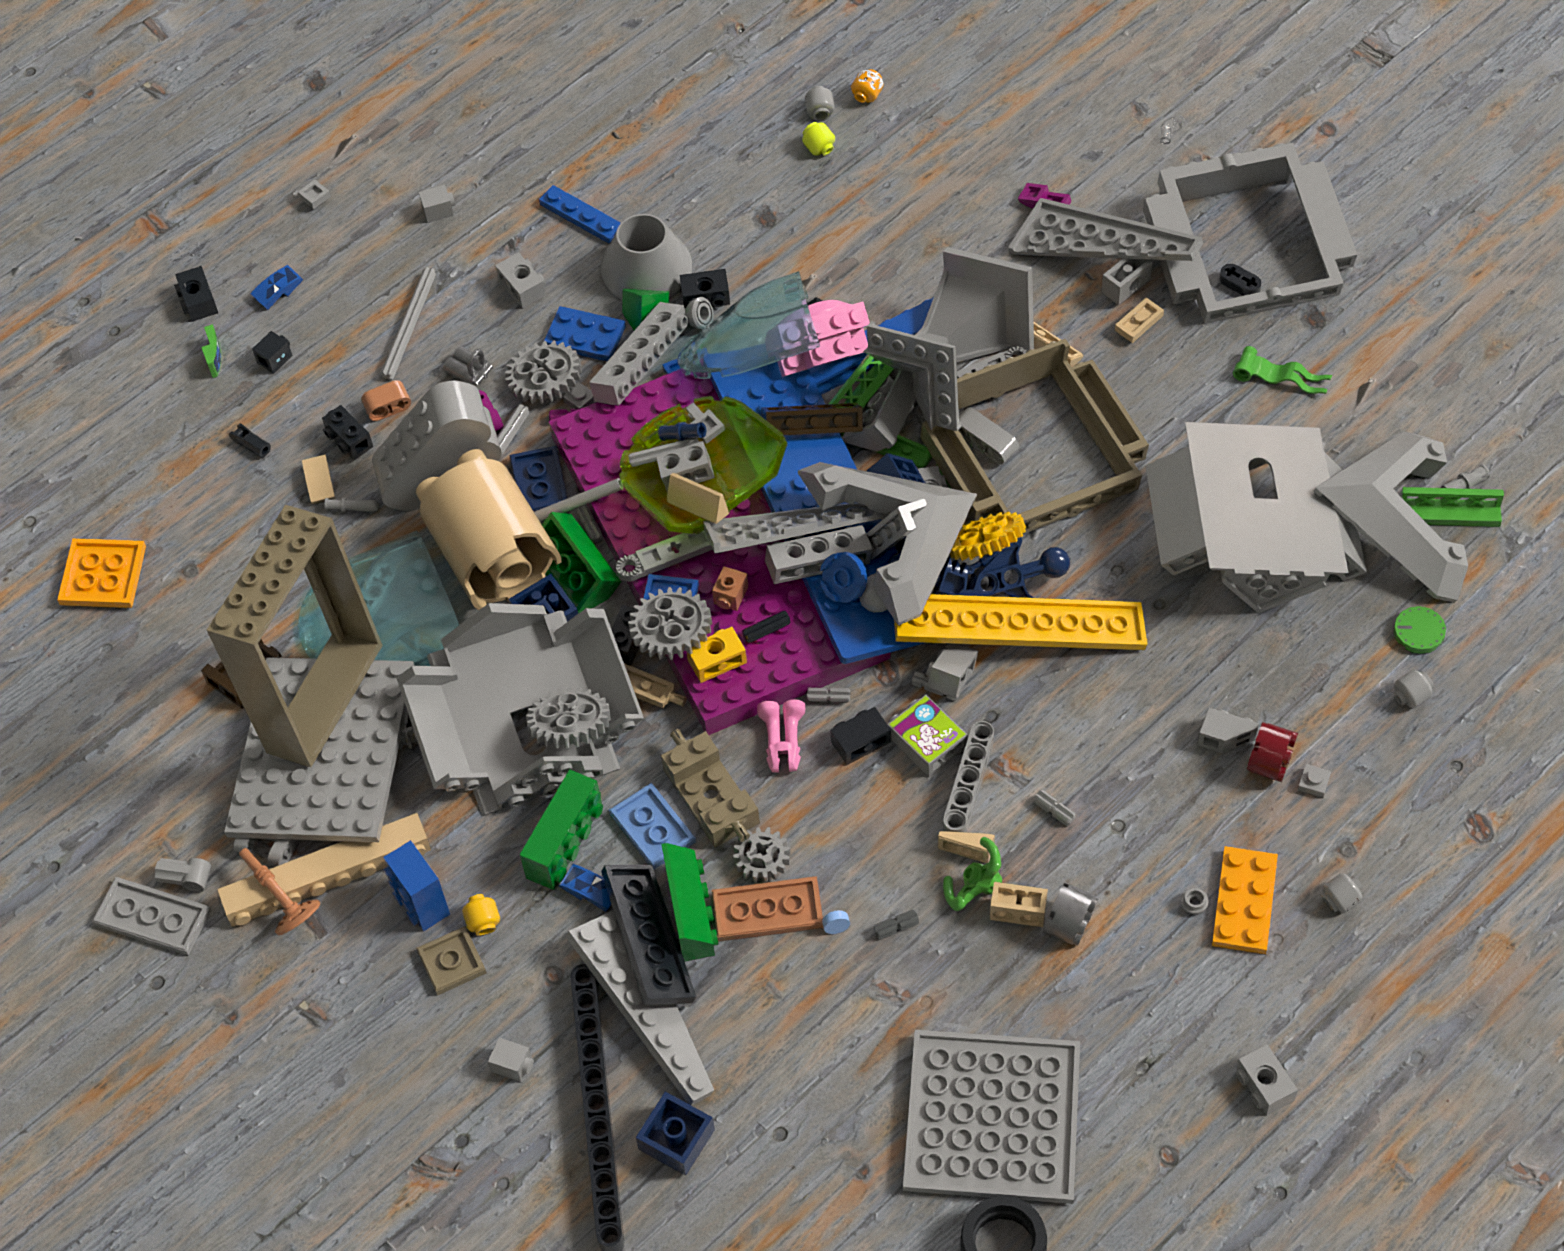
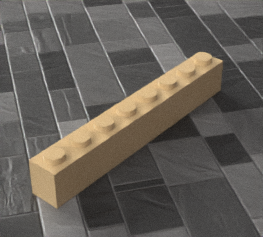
M415 813L382 826L379 842L342 841L269 870L275 875V881L288 897L298 904L303 899L322 895L329 889L337 886H346L355 879L369 877L375 874L376 871L386 868L383 857L410 840L422 856L426 852L431 851L419 816ZM254 875L217 889L226 916L232 927L247 924L251 919L262 915H270L277 909L283 908L269 889L263 887Z

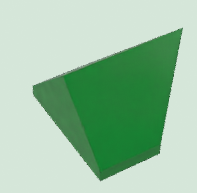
M623 289L622 313L634 331L659 302L669 303V291Z

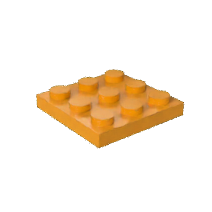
M72 538L57 599L59 605L132 608L146 549L145 542Z

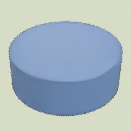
M833 911L824 916L822 924L826 933L837 934L849 928L850 920L846 912Z

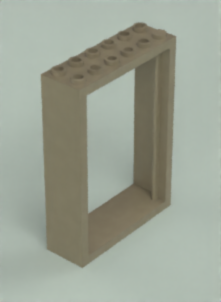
M289 505L283 507L207 628L210 639L266 753L310 768L383 646L332 518ZM304 569L332 635L287 707L258 643Z

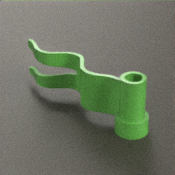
M1246 346L1243 349L1240 361L1236 363L1233 370L1234 378L1242 382L1249 381L1252 375L1258 376L1270 384H1277L1287 380L1296 383L1302 391L1308 394H1326L1327 389L1308 386L1297 373L1311 382L1331 380L1332 375H1313L1298 362L1275 365L1267 359L1257 356V350L1252 346Z

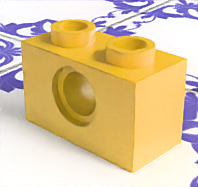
M733 627L718 630L713 635L707 637V641H700L701 648L693 646V654L687 652V659L700 683L747 663L746 650Z

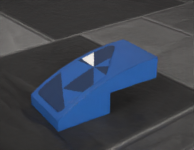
M286 265L262 281L250 294L269 310L283 293L289 296L303 279L289 265Z
M572 864L559 887L579 900L584 898L606 912L611 905V901L603 877L581 866Z

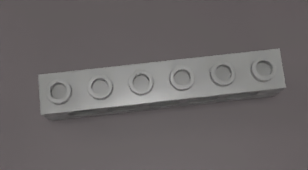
M658 303L589 382L594 402L618 406L688 326V317L686 316L684 305Z

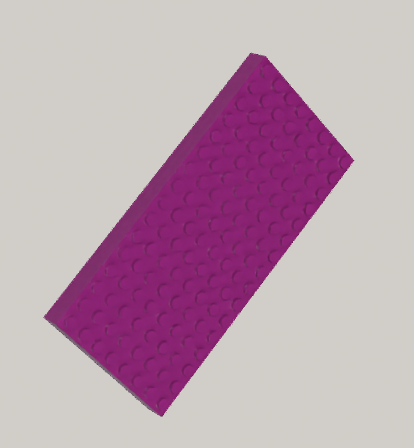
M705 360L634 387L619 406L596 402L549 421L552 439L580 493L617 478L622 481L623 490L586 504L616 562L621 557L624 558V556L634 554L635 551L704 525L703 521H708L667 502L668 492L661 479L657 461L632 467L628 455L631 453L678 442V440H660L658 430L663 425L670 426L676 425L678 422H686L687 424L693 422L688 417L689 413L685 409L692 403L702 413L710 410L725 427V430L709 443L705 444L704 442L710 456L715 478L698 484L723 494L729 511L725 518L772 513L704 367ZM784 539L720 553H714L713 550L652 573L653 575L698 580L697 594L700 595L701 601H706L707 607L710 608L712 625H710L711 633L706 634L707 637L713 635L718 630L733 627L746 650V664L703 683H700L687 659L686 651L683 652V658H680L678 654H674L672 660L669 659L668 654H665L704 732L706 731L708 735L758 715L757 705L761 702L774 701L780 706L788 700L806 695L808 688H822L891 658L890 652L848 664L840 662L803 579L778 584L773 583L765 562L767 545H772L775 542H785ZM671 548V551H674L675 554L679 553V549ZM626 565L623 567L622 570L623 572L626 571V573H630V571L633 572V570H635L636 567L633 565ZM724 566L747 573L748 589L737 611L722 609L714 604L712 590ZM648 575L634 581H626L639 606H641L640 599L644 597ZM781 611L788 613L791 622L789 625L751 643H747L744 639L743 629Z

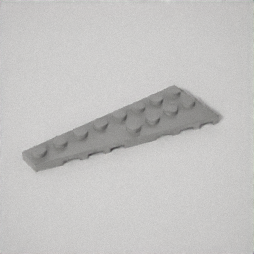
M1040 198L1008 246V250L1013 255L1193 261L1203 245L1202 237Z
M854 502V505L849 503L838 504L822 510L820 507L724 518L717 524L703 521L705 534L714 553H720L787 538H801L806 534L882 519L888 515L869 510V506Z
M614 910L569 930L566 938L686 1102L692 1106L711 1096L714 1088L677 1005H644Z

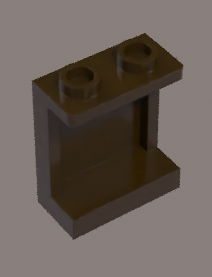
M260 639L258 645L265 660L266 658L281 657L280 652L273 646L267 647L262 639ZM222 661L215 668L207 664L201 670L206 683L243 709L244 706Z

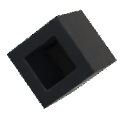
M272 331L252 348L256 362L273 374L293 356L288 339Z

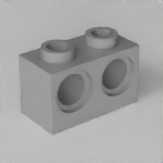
M703 441L656 456L661 479L667 492L670 474L672 473L696 483L715 478L710 456Z

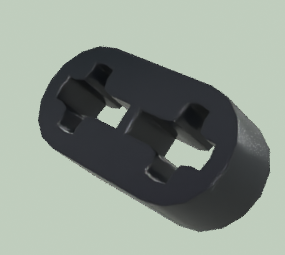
M1226 264L1221 268L1220 282L1224 286L1243 296L1260 292L1261 279L1257 275L1235 264Z

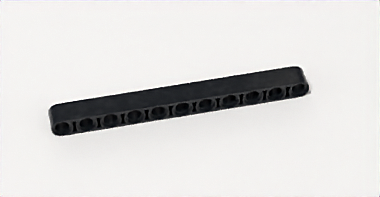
M579 964L572 969L570 977L596 1237L601 1251H622L625 1241L598 985L595 976L587 965ZM581 978H589V979H590V980H589L588 982H586V983H579V982H578ZM586 1002H591V1003H593V1004H592L590 1007H588V1008H582V1007H581V1005H582L583 1003H586ZM587 1027L595 1028L591 1033L583 1032ZM590 1052L598 1053L594 1058H586V1055ZM591 1078H600V1081L596 1084L588 1083ZM595 1103L603 1104L598 1110L591 1109V1106ZM597 1129L606 1130L601 1136L593 1135ZM600 1155L609 1156L605 1162L595 1161ZM604 1181L612 1183L607 1189L598 1188L599 1184ZM606 1208L614 1209V1212L609 1216L601 1215V1212ZM608 1235L617 1236L616 1241L613 1243H605L604 1239Z

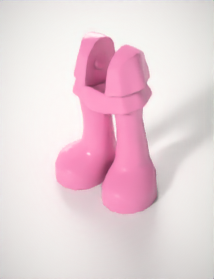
M788 700L782 706L785 726V741L780 742L781 717L779 704L774 701H764L757 705L758 716L766 723L768 748L766 752L768 757L766 760L773 773H779L780 758H778V755L788 754L789 772L797 771L801 758L799 756L800 747L797 741L798 721L803 717L806 710L803 701Z

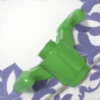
M987 837L980 839V845L989 852L990 861L985 865L973 862L964 870L963 878L965 885L957 897H955L953 891V878L945 876L943 879L945 899L954 911L962 910L966 904L980 893L991 895L994 882L1002 883V877L998 872L1001 868V856L998 847Z

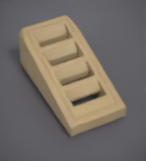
M940 831L938 835V848L980 862L989 863L990 854L985 847L980 845V839L987 837L995 843V835Z

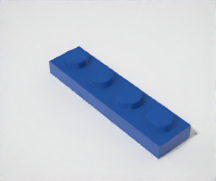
M554 185L539 199L540 205L608 244H610L617 228L621 224V222Z

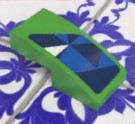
M212 324L204 327L210 344L201 348L212 378L218 376L221 366V349Z

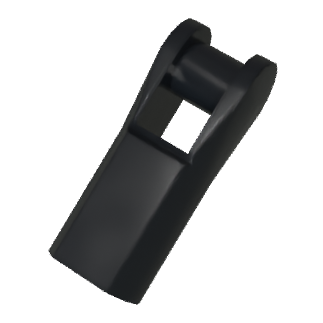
M241 423L237 425L238 429L235 432L231 431L229 433L230 438L235 443L247 448L260 458H264L271 450V445L254 434Z

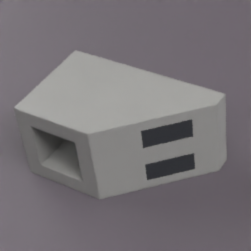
M1209 707L1200 730L1198 746L1225 753L1255 741L1259 723L1247 717H1238L1229 714L1225 710Z

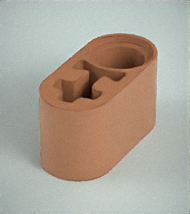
M397 380L371 389L361 397L364 408L372 421H379L403 412L411 405V399L403 383Z

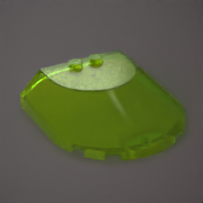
M712 396L694 399V404L700 411L705 413L707 410H710L725 427V430L709 443L705 444L704 442L710 456L715 478L698 484L723 494L728 511L730 512V510L747 500L753 493L778 475L788 443L781 431L739 400L724 397L723 401H714ZM678 404L654 417L631 439L634 443L630 450H624L620 460L622 473L619 476L628 494L669 532L699 534L704 530L703 521L708 520L667 502L668 492L661 479L658 462L655 461L632 467L628 455L631 453L678 442V440L662 441L658 435L660 426L676 425L678 422H686L687 424L693 422L688 417L689 413Z

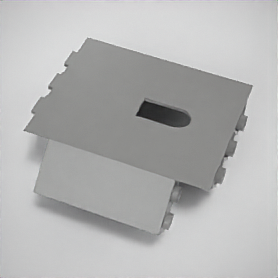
M1185 422L1189 447L1179 449L1173 454L1145 465L1161 566L1172 575L1208 562L1211 570L1221 571L1222 583L1257 613H1261L1326 587V581L1330 574L1338 575L1343 581H1347L1367 573L1358 530L1350 521L1345 520L1332 508L1333 504L1324 495L1319 496L1313 491L1315 487L1342 471L1324 452L1320 428ZM1268 464L1272 471L1277 499L1254 498L1249 471Z
M488 603L441 639L444 649L427 655L430 666H411L397 677L433 788L445 789L447 792L457 789L473 790L482 816L508 807L520 806L526 801L544 795L555 794L569 769L592 779L620 770L611 743L617 741L622 733L635 729L636 724L644 719L604 609L586 608L567 622L563 611L547 615L543 605ZM568 688H571L572 692H576L577 689L582 688L583 693L590 689L592 695L599 693L600 698L605 697L606 703H609L611 721H609V727L605 728L604 734L598 733V739L589 738V744L581 741L579 742V747H576L573 743L567 749L565 744L555 748V743L546 746V749L538 755H530L523 750L511 717V713L532 707L533 702H540V696L548 698V692L554 695L558 694V689L567 692Z

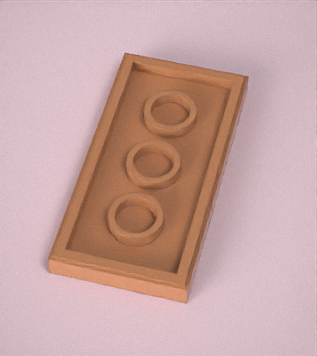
M817 876L712 890L718 942L824 928Z

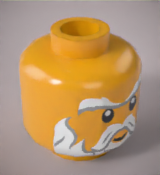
M873 69L860 71L851 84L854 98L861 103L874 102L884 86L882 77Z

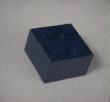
M664 1092L636 1136L638 1150L686 1176L715 1131L713 1117Z

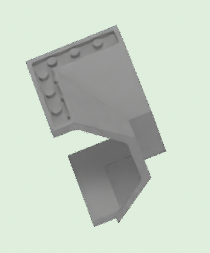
M947 247L943 251V274L923 327L915 335L877 326L876 322L871 321L867 325L868 347L863 352L892 368L912 373L913 393L930 430L935 426L958 431L962 427V422H959L956 362L1011 349L1016 346L1023 347L1027 351L1034 349L1032 267Z

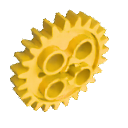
M1010 511L1003 515L1002 512H999L995 516L990 514L987 518L980 517L977 521H970L967 525L962 526L949 555L951 558L954 557L955 560L960 558L962 561L967 558L973 560L977 556L979 558H982L985 554L990 556L995 551L1000 552L1003 548L1010 547V543L1017 542V538L1023 537L1022 533L1026 532L1023 517H1021V514L1017 515L1016 512L1010 514Z

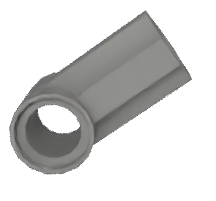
M161 858L157 861L155 867V879L157 882L182 885L190 891L203 892L211 870V864L199 858H190L188 862Z

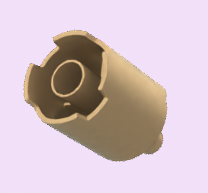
M473 449L464 453L458 459L456 467L448 470L440 477L425 479L416 488V495L421 502L420 515L468 598L477 610L483 608L487 603L503 600L509 602V598L546 577L545 573L553 560L556 564L561 563V556L506 466L499 461L487 459L482 450Z

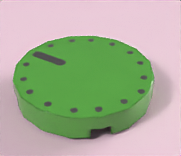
M1416 606L1409 607L1399 614L1396 618L1393 632L1396 641L1405 646L1406 650L1424 654L1431 653L1443 643L1446 626L1444 620L1437 612L1430 608Z

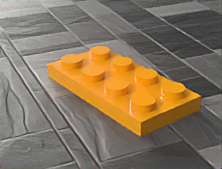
M1224 846L1212 946L1266 954L1278 854Z

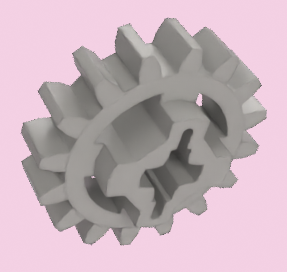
M756 827V833L754 834L747 830L750 837L747 840L744 838V842H741L738 838L739 845H734L735 854L733 858L737 871H743L745 879L753 876L754 883H757L759 878H763L764 883H767L770 876L777 880V872L784 874L786 872L785 865H790L789 856L791 854L790 847H787V839H780L779 831L771 834L769 827H767L765 832H761V829Z

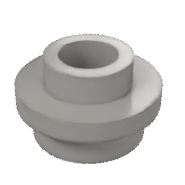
M1192 888L1183 894L1181 904L1186 912L1194 915L1201 914L1208 907V897L1201 889ZM1196 900L1199 902V905H1193L1190 901Z

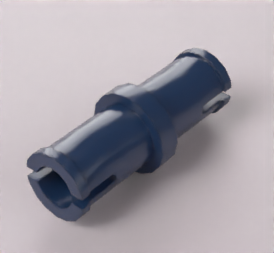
M678 422L676 425L660 426L658 430L659 438L662 441H684L690 438H704L707 433L703 422L694 424Z

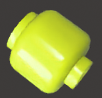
M813 122L803 130L802 142L813 155L823 154V156H826L834 149L835 135L826 124Z

